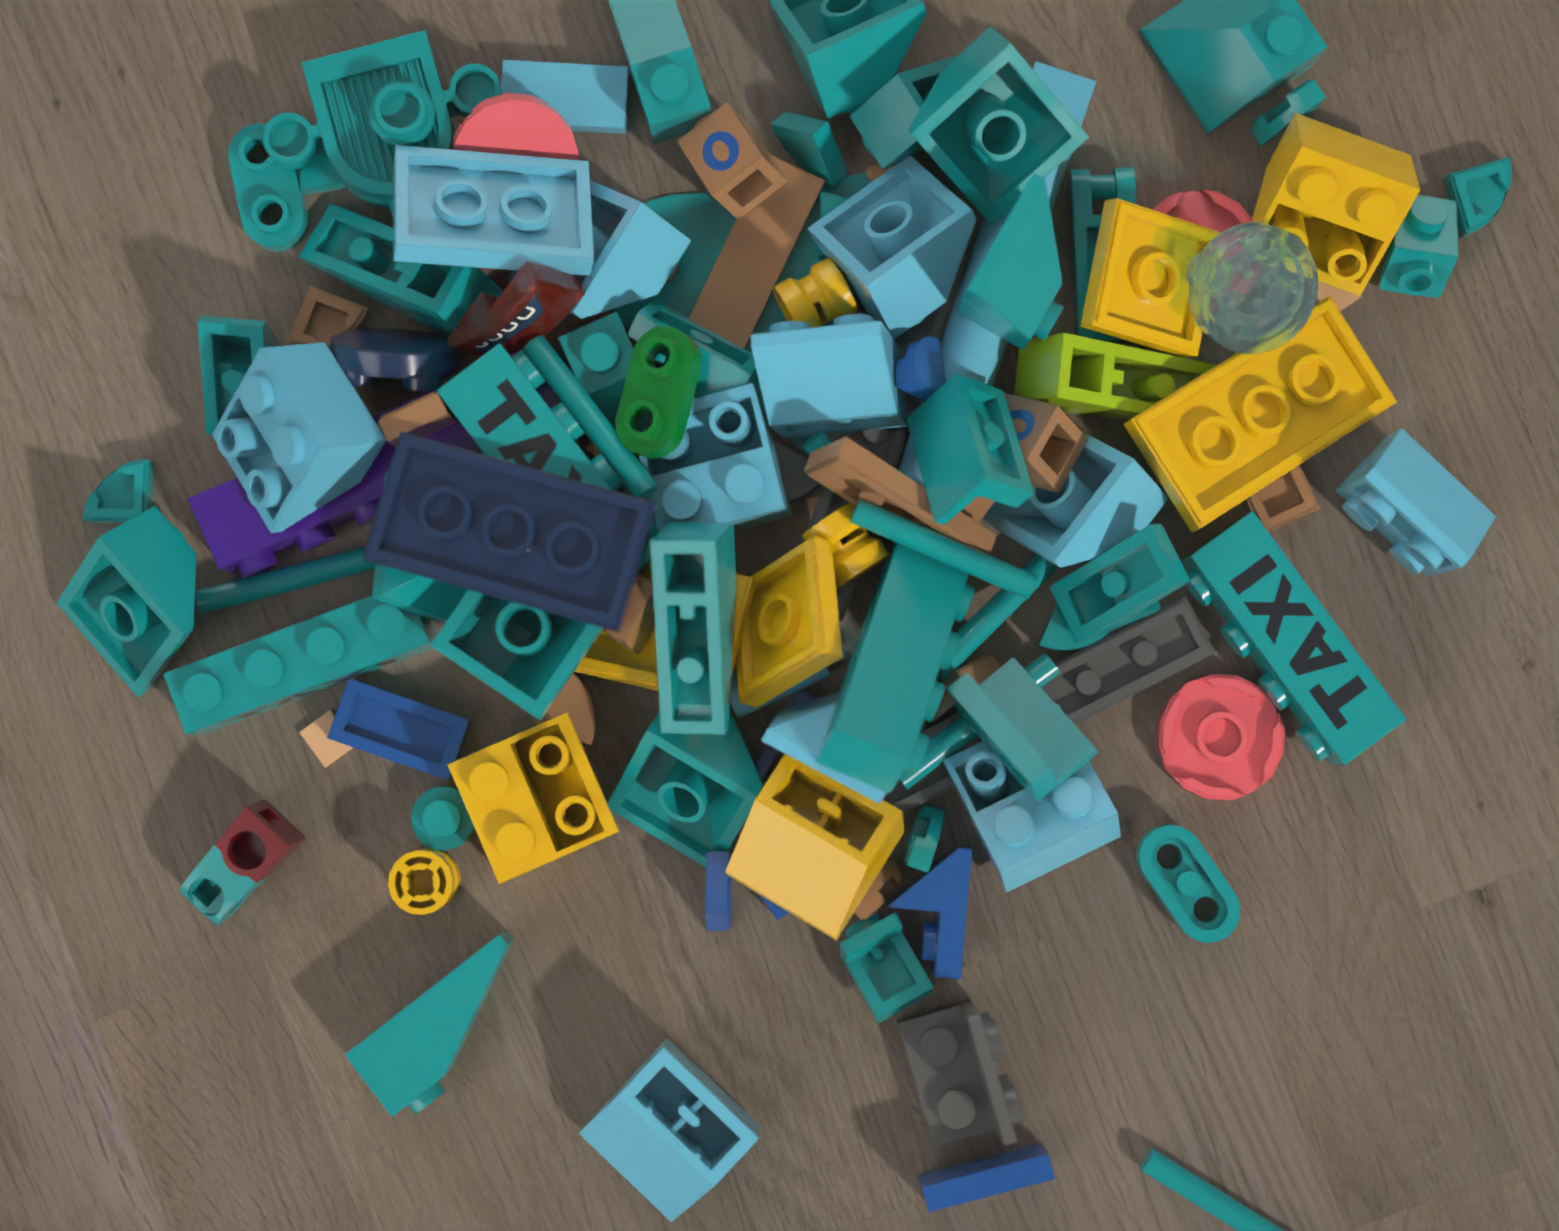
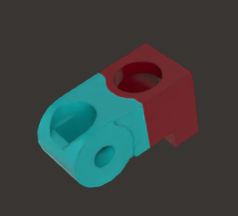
M265 799L246 806L180 887L179 893L216 927H219L243 905L256 887H260L285 858L291 856L306 837Z

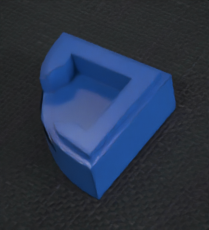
M931 336L924 337L905 346V358L898 360L895 366L896 387L922 401L927 400L946 382L939 339Z
M706 851L705 919L707 931H729V927H732V878L726 875L725 872L731 859L729 852Z

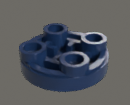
M360 329L332 336L330 338V351L352 386L375 385L377 377L402 378V387L405 389L433 391L441 388V378L450 376V373L459 367L460 344L450 337L431 332L406 329Z

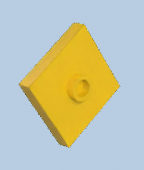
M1118 198L1104 201L1080 327L1183 358L1198 357L1222 233Z
M814 535L750 576L753 577L757 584L736 658L739 703L758 708L843 657L831 541Z

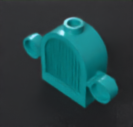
M426 30L301 62L317 123L316 125H310L304 117L296 113L278 114L264 128L263 145L271 159L277 165L286 169L302 168L313 160L316 153L326 151L337 175L352 194L370 205L390 209L393 217V162L395 146L386 143L376 134L369 117L370 104L378 90L396 81L411 82L424 89L432 100L435 110V121L429 135L423 141L413 146L451 150L452 139L455 133L451 117L462 115L466 118L472 113L471 110L480 102L502 95V90L495 72L485 65L476 63L467 64L459 68L451 78L449 89L443 90Z

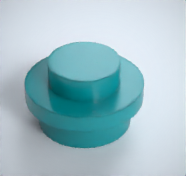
M396 81L383 86L374 95L370 104L369 117L374 131L386 143L393 146H413L423 141L431 132L435 121V110L430 96L420 86L407 81Z
M442 786L432 788L424 792L413 806L411 812L413 832L422 844L431 849L444 851L459 847L468 840L474 830V825L459 790L453 787Z

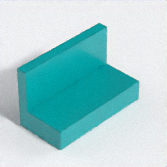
M955 373L906 418L934 522L945 525L978 496L1018 508L1034 494L1003 390Z
M1014 657L980 685L966 672L947 688L955 710L1037 803L1098 754L1097 749Z

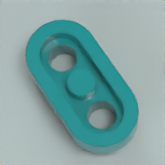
M262 123L252 124L241 129L233 137L228 150L229 165L242 226L246 234L260 247L274 252L286 251L300 243L307 232L309 224L305 197L300 191L299 169L283 168L277 165L270 156L263 163H251L250 153L255 147L263 145V131L266 124ZM271 206H280L282 208L280 221L274 225H265L263 223L264 211Z
M1163 824L1148 830L1137 845V867L1175 924L1185 935L1203 943H1214L1228 937L1238 925L1240 903L1237 895L1200 841L1192 832L1177 825ZM1166 844H1172L1178 852V860L1170 868L1161 867L1157 861L1158 850ZM1202 897H1209L1214 903V913L1209 919L1200 921L1194 915V904Z

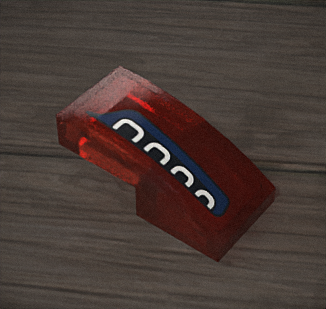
M526 261L500 297L482 292L479 294L449 335L447 341L451 348L478 356H483L500 343L506 352L512 355L523 350L532 339L541 335L545 337L570 313L585 295V291L576 276Z

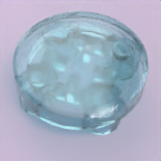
M1266 222L1243 223L1223 231L1212 239L1201 253L1191 258L1186 268V279L1189 284V302L1196 323L1207 337L1214 342L1243 354L1268 352L1290 341L1308 321L1317 299L1318 273L1309 249L1291 232Z

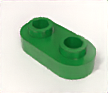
M669 326L656 327L646 332L638 340L632 353L615 419V429L620 442L628 450L645 458L657 459L667 456L681 443L702 367V356L698 345L693 339L676 328ZM668 348L670 352L668 362L663 367L656 368V355L661 350ZM651 411L653 414L652 425L646 431L640 432L638 423L641 416Z

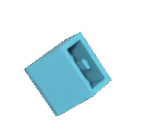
M849 314L835 318L834 326L809 328V324L805 322L785 321L772 324L769 333L751 334V348L769 426L783 439L812 436L819 430H822L825 434L907 427L906 392L896 387L895 366L898 360L903 359V351L881 321H873V317L870 315Z
M325 342L260 348L212 434L219 451L227 459L245 489L249 501L257 509L270 533L284 531L360 483L386 442L383 433Z
M754 383L694 398L685 433L679 446L667 456L657 459L645 458L639 455L640 463L658 485L657 490L649 496V500L656 502L658 505L654 520L659 531L669 523H734V531L793 516L776 448ZM651 411L641 416L638 423L640 432L646 431L652 425L653 414Z
M1402 428L1387 435L1335 490L1346 500L1342 505L1345 513L1367 531H1372L1373 528L1377 529L1393 544L1389 548L1391 556L1404 569L1414 575L1422 572L1428 577L1462 568L1471 559L1496 518L1482 502Z
M984 741L943 760L976 835L1006 893L1121 837L1118 812L1090 761L1037 803Z
M666 1038L578 1134L672 1223L709 1192L756 1143L760 1136V1125L673 1042Z

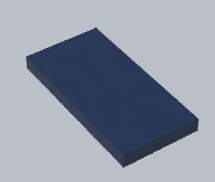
M400 432L362 559L370 563L621 633L658 505L656 502Z

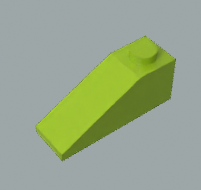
M1058 333L1048 335L1045 341L1038 337H1033L1024 350L1019 348L1014 395L1058 405L1066 413L1130 420L1217 365L1073 334Z

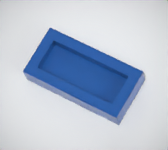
M349 678L327 738L450 781L452 774L448 764L458 760L471 721Z
M1042 1143L918 1175L928 1212L1055 1179L1049 1154Z

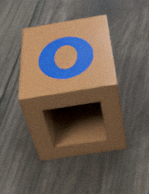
M728 102L715 112H712V114L703 116L691 131L677 141L711 196L738 220L788 182L755 130Z
M1004 393L1032 486L1059 493L1084 449L1088 438L1058 405Z

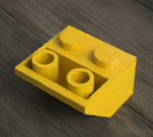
M1294 113L1267 165L1244 246V254L1361 296L1421 190L1411 155Z
M568 712L448 764L499 884L620 832Z
M784 754L753 803L726 868V875L837 941L904 833L903 811L884 800L879 804L797 759Z

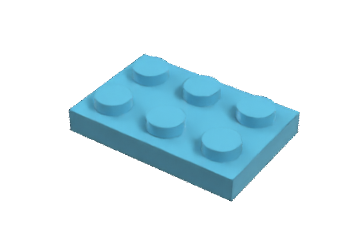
M395 145L393 162L394 261L591 275L594 262L589 161Z

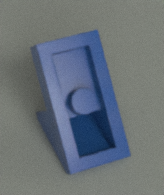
M954 845L931 864L928 873L921 872L886 902L887 906L891 908L936 912L935 922L924 921L921 960L932 961L931 972L934 977L961 980L972 849L966 846Z

